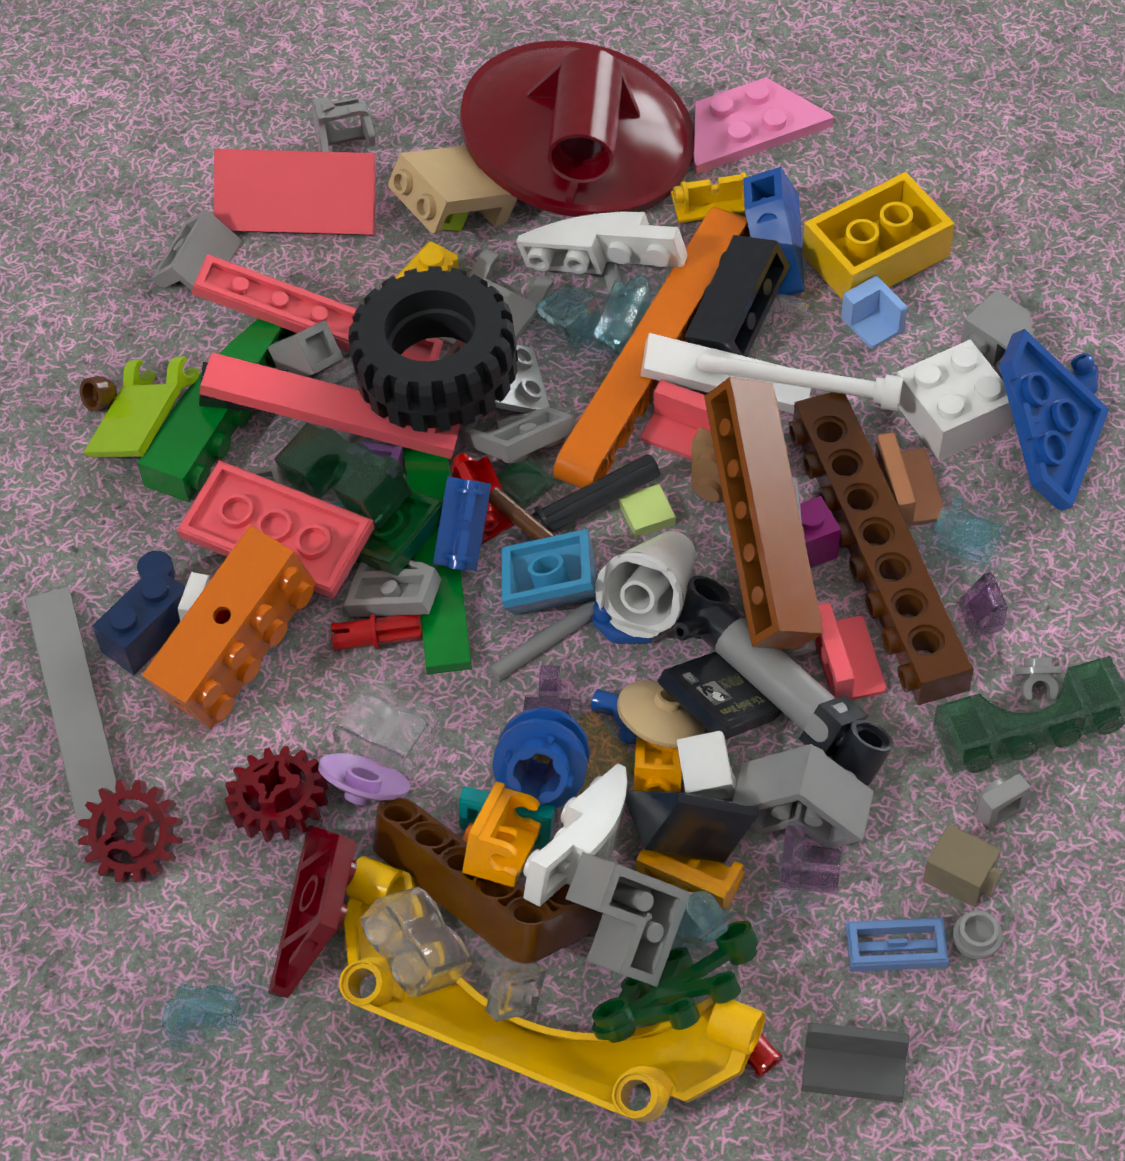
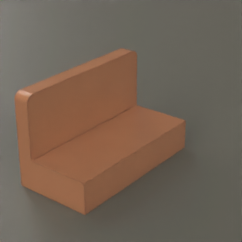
M894 432L877 435L875 458L906 525L911 526L945 520L946 511L926 449L918 448L900 451Z

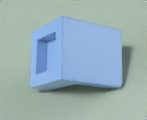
M877 275L843 293L841 319L869 348L873 349L905 331L907 306Z

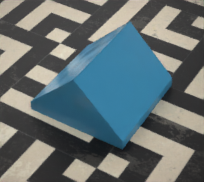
M588 529L502 547V603L504 609L512 614L534 612L596 598L595 583L598 574Z

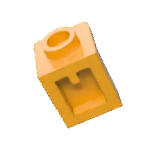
M636 737L633 791L681 793L682 769L678 748L657 746L640 737Z

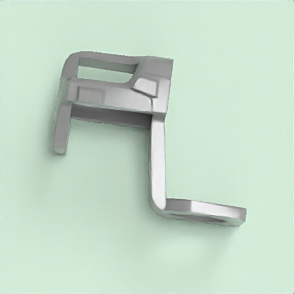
M327 97L312 99L313 123L321 152H329L328 146L366 138L369 147L375 146L374 127L368 107L363 99L350 98L338 101H331ZM359 115L361 126L337 130L330 121Z

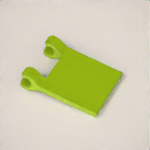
M185 356L174 357L170 360L167 367L166 384H152L156 377L152 370L143 371L141 377L139 375V368L143 364L141 359L128 361L123 371V386L83 453L92 458L144 456L181 390L196 382L200 374L199 370L196 367L186 369L184 373L183 366L187 358Z

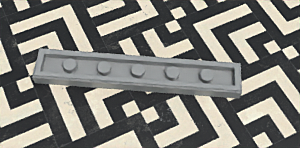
M69 587L28 597L25 600L78 823L80 819H90L92 813L85 806L87 801L98 804L102 801L98 792L100 788H107L116 793L115 784L117 778Z

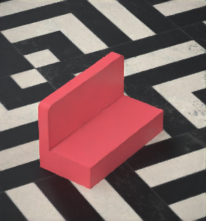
M660 380L654 390V413L641 434V441L692 460V439L699 427L711 431L704 399L705 395Z
M830 602L819 604L818 608L821 614L824 634L815 638V643L831 694L835 698L846 695L851 700L884 694L887 689L864 618L862 616H855L836 620Z

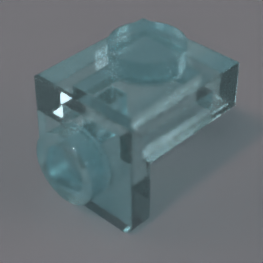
M180 983L175 1000L169 999L165 1005L162 1027L165 1028L171 1045L181 1048L190 1022L237 1032L243 1012L238 997L224 987L208 985L205 989Z

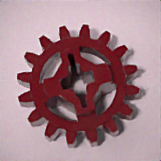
M283 746L279 755H273L269 747L265 748L264 758L259 760L249 755L247 757L249 767L246 769L235 767L233 772L237 781L226 782L225 786L229 796L225 798V803L237 829L244 827L247 836L253 838L261 831L265 842H270L274 833H281L284 840H289L290 830L293 828H297L302 833L308 831L305 821L308 818L319 821L321 815L318 806L328 805L325 791L329 787L327 780L318 770V760L313 759L309 761L305 750H300L295 756H292L289 746Z
M119 780L115 784L116 793L107 788H100L98 792L102 801L99 804L87 801L85 806L92 813L90 819H80L78 821V825L88 829V835L78 839V844L91 846L92 851L84 859L87 863L101 862L97 874L107 877L115 870V882L125 883L131 872L134 882L141 883L145 882L146 870L153 875H161L163 873L162 866L159 863L161 860L175 861L177 857L169 848L171 844L183 843L182 837L173 834V828L183 824V819L170 817L169 812L177 804L174 800L169 799L160 802L163 789L154 786L146 793V782L135 780L130 790L127 781ZM139 800L147 804L148 807L145 809L141 808L134 813L124 801ZM106 818L107 824L105 834L102 836L103 824ZM127 823H134L138 826L133 831L135 840L124 839V836L129 832ZM159 827V838L155 846V833L156 829ZM126 850L138 862L126 864L116 860L113 856Z

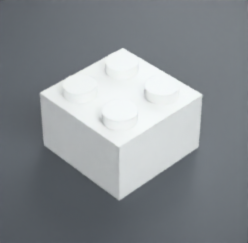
M971 339L897 372V376L904 377L899 409L938 461L1012 428L1013 416L1004 382Z

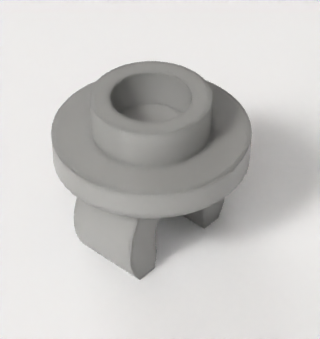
M1051 657L1024 658V667L1015 668V675H1028L1022 682L1020 689L1023 699L1032 700V686L1036 682L1045 684L1048 700L1056 699L1059 688L1056 680L1050 675L1062 674V666H1053Z

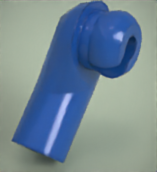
M1088 353L1078 354L1071 360V367L1073 369L1071 373L1095 394L1098 390V366L1094 364V357Z
M597 689L592 697L591 710L614 716L620 727L618 732L620 740L624 743L636 744V737L638 736L626 727L617 711V700L620 694Z

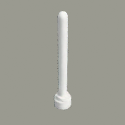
M701 354L696 360L697 367L702 371L873 398V403L881 404L880 409L898 411L904 377L886 374L885 378L877 377L876 381L710 354Z

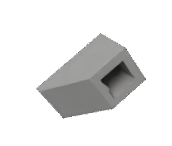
M995 290L964 319L961 343L971 339L986 360L997 367L1001 374L999 365L1012 334L1026 329L1033 336L1030 312L998 290Z

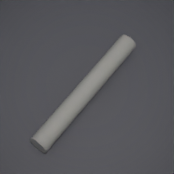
M596 598L590 599L489 667L490 672L500 682L591 621Z

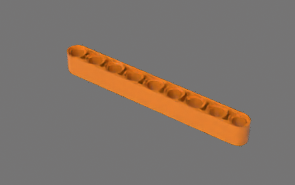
M716 206L709 210L686 247L688 256L684 266L672 269L562 446L553 468V477L578 488H583L608 474L617 459L613 457L619 447L623 448L635 429L632 424L637 416H643L654 396H651V393L660 382L640 376L645 343L649 333L687 342L685 334L688 323L694 318L700 306L704 290L711 283L715 275L721 255L727 250L733 235L750 237L746 217Z

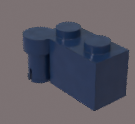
M162 551L147 552L139 559L137 570L140 580L92 625L101 652L132 675H135L162 648L180 623L178 606L185 586L174 579L175 570L172 559L167 553Z

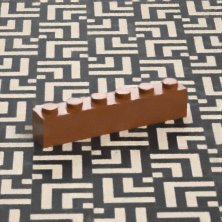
M729 377L706 394L704 399L751 645L758 648L797 650L824 633L774 385L772 382Z

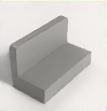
M206 209L185 221L151 280L163 288L181 281L192 291L207 254L230 262L241 244V239Z

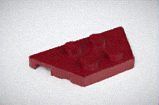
M313 825L307 827L308 831H306L268 993L278 997L288 998L330 938L342 926L347 912V906L343 903L346 887L353 880L357 868V862L353 860L357 841Z

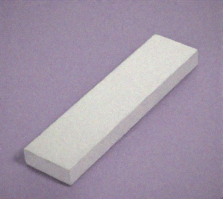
M649 333L645 343L640 376L658 381L664 380L675 385L709 393L729 377L750 378L702 371L696 365V360L701 354L771 365L777 364ZM772 382L777 404L781 411L794 414V402L810 398L811 388Z

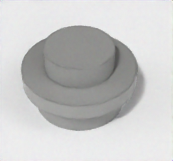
M972 911L966 913L957 920L954 926V944L962 954L969 958H989L999 950L1002 943L1003 933L1001 926L987 912Z

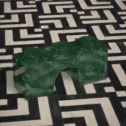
M307 422L274 458L291 485L318 499H321L333 487L346 510L372 519L377 529L384 525L412 493L411 488L403 477L405 473L404 468L394 458L388 455L382 458L373 454L361 442L355 441L352 444L328 427L323 430Z

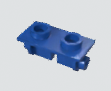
M447 476L433 558L434 565L477 571L491 488L490 483Z

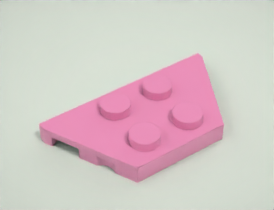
M767 77L696 101L694 172L698 174L832 127L834 117L831 113Z

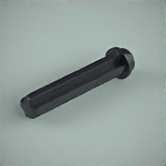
M646 454L542 509L536 506L533 508L534 513L531 515L553 533L660 476L659 466L650 454Z

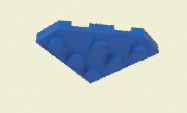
M1026 329L1012 334L999 367L1030 484L1056 509L1063 511L1073 507L1109 408Z

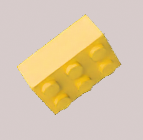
M904 172L804 222L803 257L843 301V293L876 275L888 287H891L949 257L955 223L910 175Z

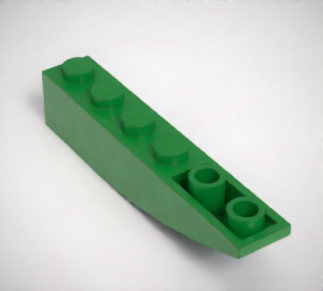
M257 319L233 339L219 354L275 369L276 365L268 350V346L297 333ZM202 372L199 374L196 382L191 384L178 400L144 456H141L137 462L145 487L188 503L197 490L201 491L210 476V469L217 458L222 459L226 456L230 448L231 436L238 426L243 427L247 423L251 411L199 406Z

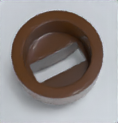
M103 376L86 378L81 382L80 397L84 406L90 411H98L109 407L117 396L116 385L110 379Z

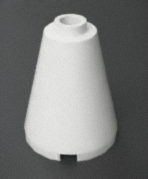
M667 531L614 556L604 565L595 583L596 602L600 610L604 606L612 618L609 622L616 629L633 637L651 638L657 636L660 632L670 629L677 622L683 609L688 582L691 578L696 558L693 543L680 532Z

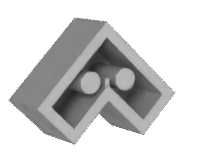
M809 744L742 763L732 802L759 807L758 817L751 825L757 832L770 833L796 826L821 845L833 848L863 841L874 791L858 780L852 772L845 770L826 756L822 749Z
M582 852L566 900L603 913L586 960L655 987L658 986L691 892Z

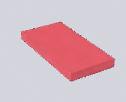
M214 149V216L231 231L375 234L376 153Z
M219 460L176 531L179 538L227 557L248 527L252 525L293 550L316 581L313 587L314 592L334 599L375 526L372 519Z

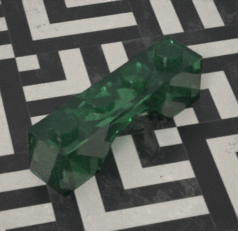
M1111 656L1067 668L1060 698L1043 710L1032 713L1007 711L994 705L979 693L937 705L933 729L953 773L968 770L970 773H978L988 769L997 760L1012 757L1013 760H1023L1032 756L1038 748L1052 744L1059 748L1067 747L1077 742L1081 736L1098 731L1101 735H1107L1118 731L1125 724V684Z

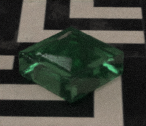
M529 457L523 461L510 464L497 474L504 493L523 509L528 508L554 487V479Z

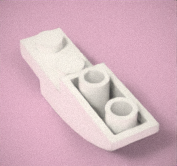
M611 212L574 217L519 235L516 241L526 267L538 271L602 274L607 262L654 265L657 267H683L688 256L679 228L649 225L645 212Z
M617 763L603 776H597L589 788L577 798L572 797L568 800L561 814V822L564 823V826L556 833L551 842L541 850L537 849L532 852L526 861L523 871L524 876L527 877L524 899L540 907L566 883L571 885L582 852L607 861L609 860L618 838L627 788L625 766Z

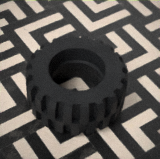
M428 266V271L417 272V268L405 271V276L398 279L395 276L383 281L380 290L374 288L364 298L365 305L360 304L352 317L353 323L349 327V350L356 382L364 401L371 405V410L384 419L388 416L390 423L405 428L406 425H411L413 430L418 432H427L428 428H438L439 432L451 431V426L462 424L465 427L476 421L475 417L480 414L485 417L496 408V400L501 402L505 399L511 390L510 385L515 381L518 371V355L512 313L509 305L504 302L502 294L495 287H488V282L475 274L468 277L466 271L453 267L451 271H442L441 266ZM447 337L466 343L457 353L435 361H417L401 355L415 343L430 338Z

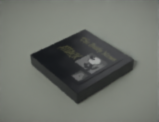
M716 651L664 669L657 681L710 732H723L725 740L772 722L782 712Z

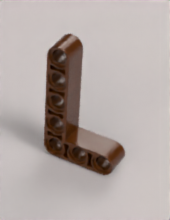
M398 797L395 800H383L378 804L373 838L374 852L390 866L410 873L415 885L508 959L522 964L534 963L598 929L603 913L566 900L570 888L569 884L566 883L539 907L523 898L525 887L518 881L514 887L462 873L467 842L409 799Z

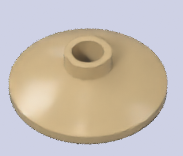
M642 680L633 682L624 687L618 697L617 711L623 723L635 735L649 743L666 748H678L677 739L701 735L705 732L706 728L660 686L657 681Z

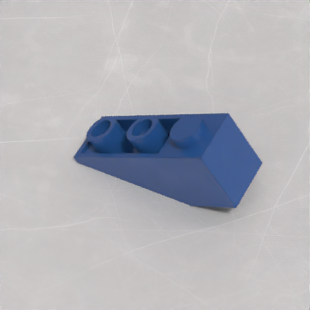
M782 167L743 178L744 207L750 237L776 240L790 264V268L775 300L805 292L798 192Z

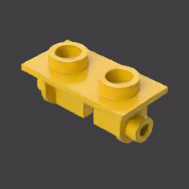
M741 172L739 175L718 178V184L711 185L710 179L687 183L682 181L680 186L673 187L671 197L678 223L704 220L713 206L735 214L745 213L743 178L748 177L746 173Z

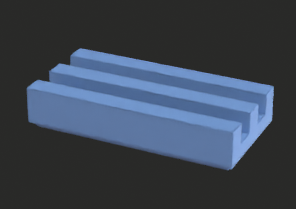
M943 917L846 922L845 931L850 972L948 968L949 957ZM929 932H934L935 939L907 940L906 938L888 939V941L858 942V936ZM937 950V953L860 956L863 953Z

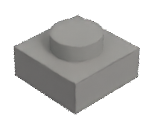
M1020 773L1005 782L1003 779L992 782L980 795L976 817L987 830L993 828L1026 808L1031 786Z

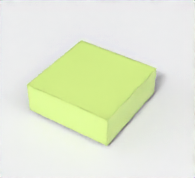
M660 484L626 494L619 498V506L635 538L673 526L676 523L675 514Z

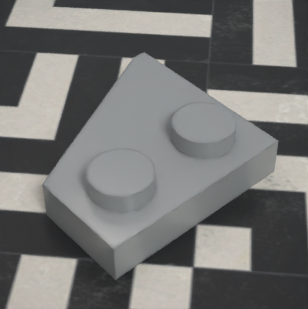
M546 407L521 415L497 418L498 429L481 432L473 429L471 425L462 426L459 429L460 442L467 447L502 459L506 463H516L525 460L528 454L535 450L558 445L562 438L571 434L576 423L573 415Z
M411 560L398 576L383 570H377L360 562L343 606L350 617H368L371 614H376L377 616L429 614L442 579L434 567L421 561L413 562Z

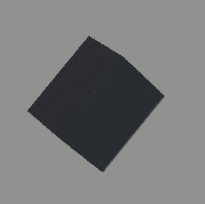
M626 791L625 802L644 850L721 863L726 861L758 817L759 807L680 792Z

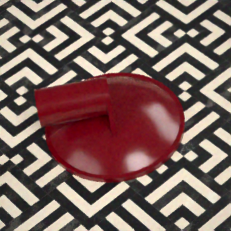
M557 40L528 43L506 50L491 58L475 72L468 82L461 102L459 119L464 144L476 165L512 196L551 213L579 217L611 212H641L663 201L671 194L673 187L680 185L688 172L693 158L695 140L693 123L683 101L674 89L644 64L620 52L598 45Z

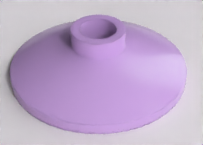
M334 753L323 756L318 765L320 774L335 787L344 791V798L357 805H370L372 800L383 801L395 800L398 797L404 798L409 793L410 783L402 773L396 769L382 767L371 758L354 754Z

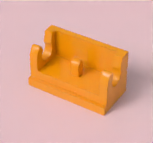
M496 781L469 832L462 873L514 887L539 836L541 823L531 818L519 816L515 808L525 807L528 810L537 811L540 802L529 794L505 788L504 783Z
M644 848L636 859L637 872L691 892L688 903L721 918L724 917L746 874V871L742 870L744 865L737 861L729 867L715 861L644 850Z

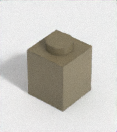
M948 824L927 860L923 882L976 907L983 894L989 897L993 895L1001 880L1003 871L997 868L1001 849Z

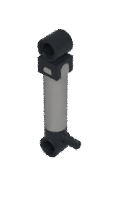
M693 576L690 578L681 615L674 624V633L677 639L680 641L691 638L703 639L803 730L799 740L804 745L812 744L822 749L826 756L831 757L834 762L845 770L852 772L863 784L869 785L893 748L894 742L886 730L871 721H867L868 714L846 695L835 698L781 649L752 647L747 619L729 604L730 595L724 586L704 576Z

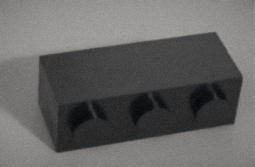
M733 235L727 250L721 255L719 266L711 283L704 290L703 299L694 318L688 323L685 334L688 343L748 357L790 268V264L776 240Z

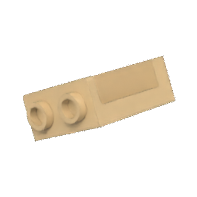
M466 146L400 153L388 183L391 191L432 234L441 232L448 215L478 210L494 227L501 226L508 221L517 200L516 197L496 184L476 165Z

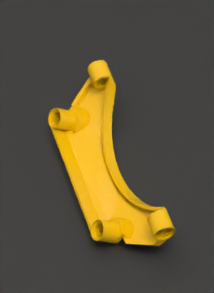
M361 856L357 859L355 875L349 886L346 887V894L350 897L344 919L348 966L341 973L339 980L340 992L344 999L351 1004L643 1123L659 1118L666 1109L670 1096L689 1103L743 1074L750 1054L754 1051L761 1036L766 1017L764 1011L736 1000L718 1004L710 996L696 1005L700 1019L691 1027L675 1030L672 1028L669 1020L654 1025L637 1028L631 1037L617 1043L597 1039L594 1033L559 1030L524 1020L504 1010L485 997L466 980L450 961L430 926L418 888L410 873L367 856ZM374 974L376 978L375 990L368 997L362 998L360 994L361 982L368 975ZM646 1083L651 1092L650 1102L642 1110L634 1111L629 1102L630 1092L638 1084Z

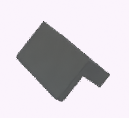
M808 1023L801 1091L902 1103L910 1035L900 1032Z

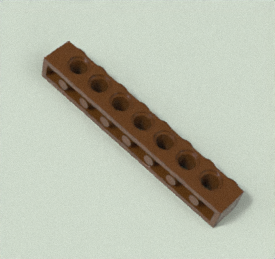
M830 392L794 402L793 420L788 422L791 440L795 446L802 445L805 452L803 463L809 479H817L820 486L818 488V496L822 497L841 528L839 546L841 548L847 546L851 555L849 567L852 577L856 583L863 582L867 591L865 593V603L869 615L872 619L879 617L884 628L881 630V638L885 651L888 655L895 654L900 664L897 672L902 689L906 693L912 691L918 705L970 691L974 668L846 394ZM886 578H892V579H895V580H897V581H890V580H887ZM901 614H910L914 617H905ZM918 650H925L931 654H922Z

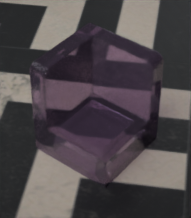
M786 825L779 888L837 894L841 851L836 848L803 845L805 827Z

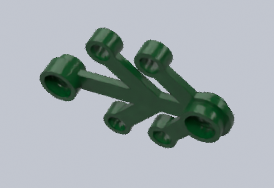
M737 921L721 928L714 938L718 949L695 964L687 948L679 947L670 950L657 987L630 977L625 978L621 983L622 991L619 997L609 999L594 1009L592 1013L594 1020L592 1030L595 1037L600 1040L617 1043L631 1037L638 1026L668 1020L673 1029L683 1030L691 1027L700 1019L699 1011L692 999L693 997L710 994L713 1001L718 1004L735 999L741 993V987L733 972L726 971L713 977L701 978L728 961L732 965H741L749 962L757 955L758 939L751 923L748 921ZM672 1002L671 1004L658 1006L663 1003Z

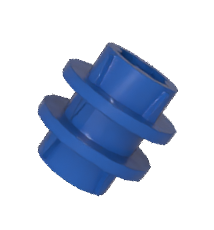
M539 707L522 711L508 721L499 736L492 764L496 781L504 783L505 788L535 797L540 802V805L546 804L555 806V808L561 807L570 798L577 795L585 782L591 752L587 734L574 718L561 710ZM538 753L546 755L552 760L548 764L535 761L531 757Z

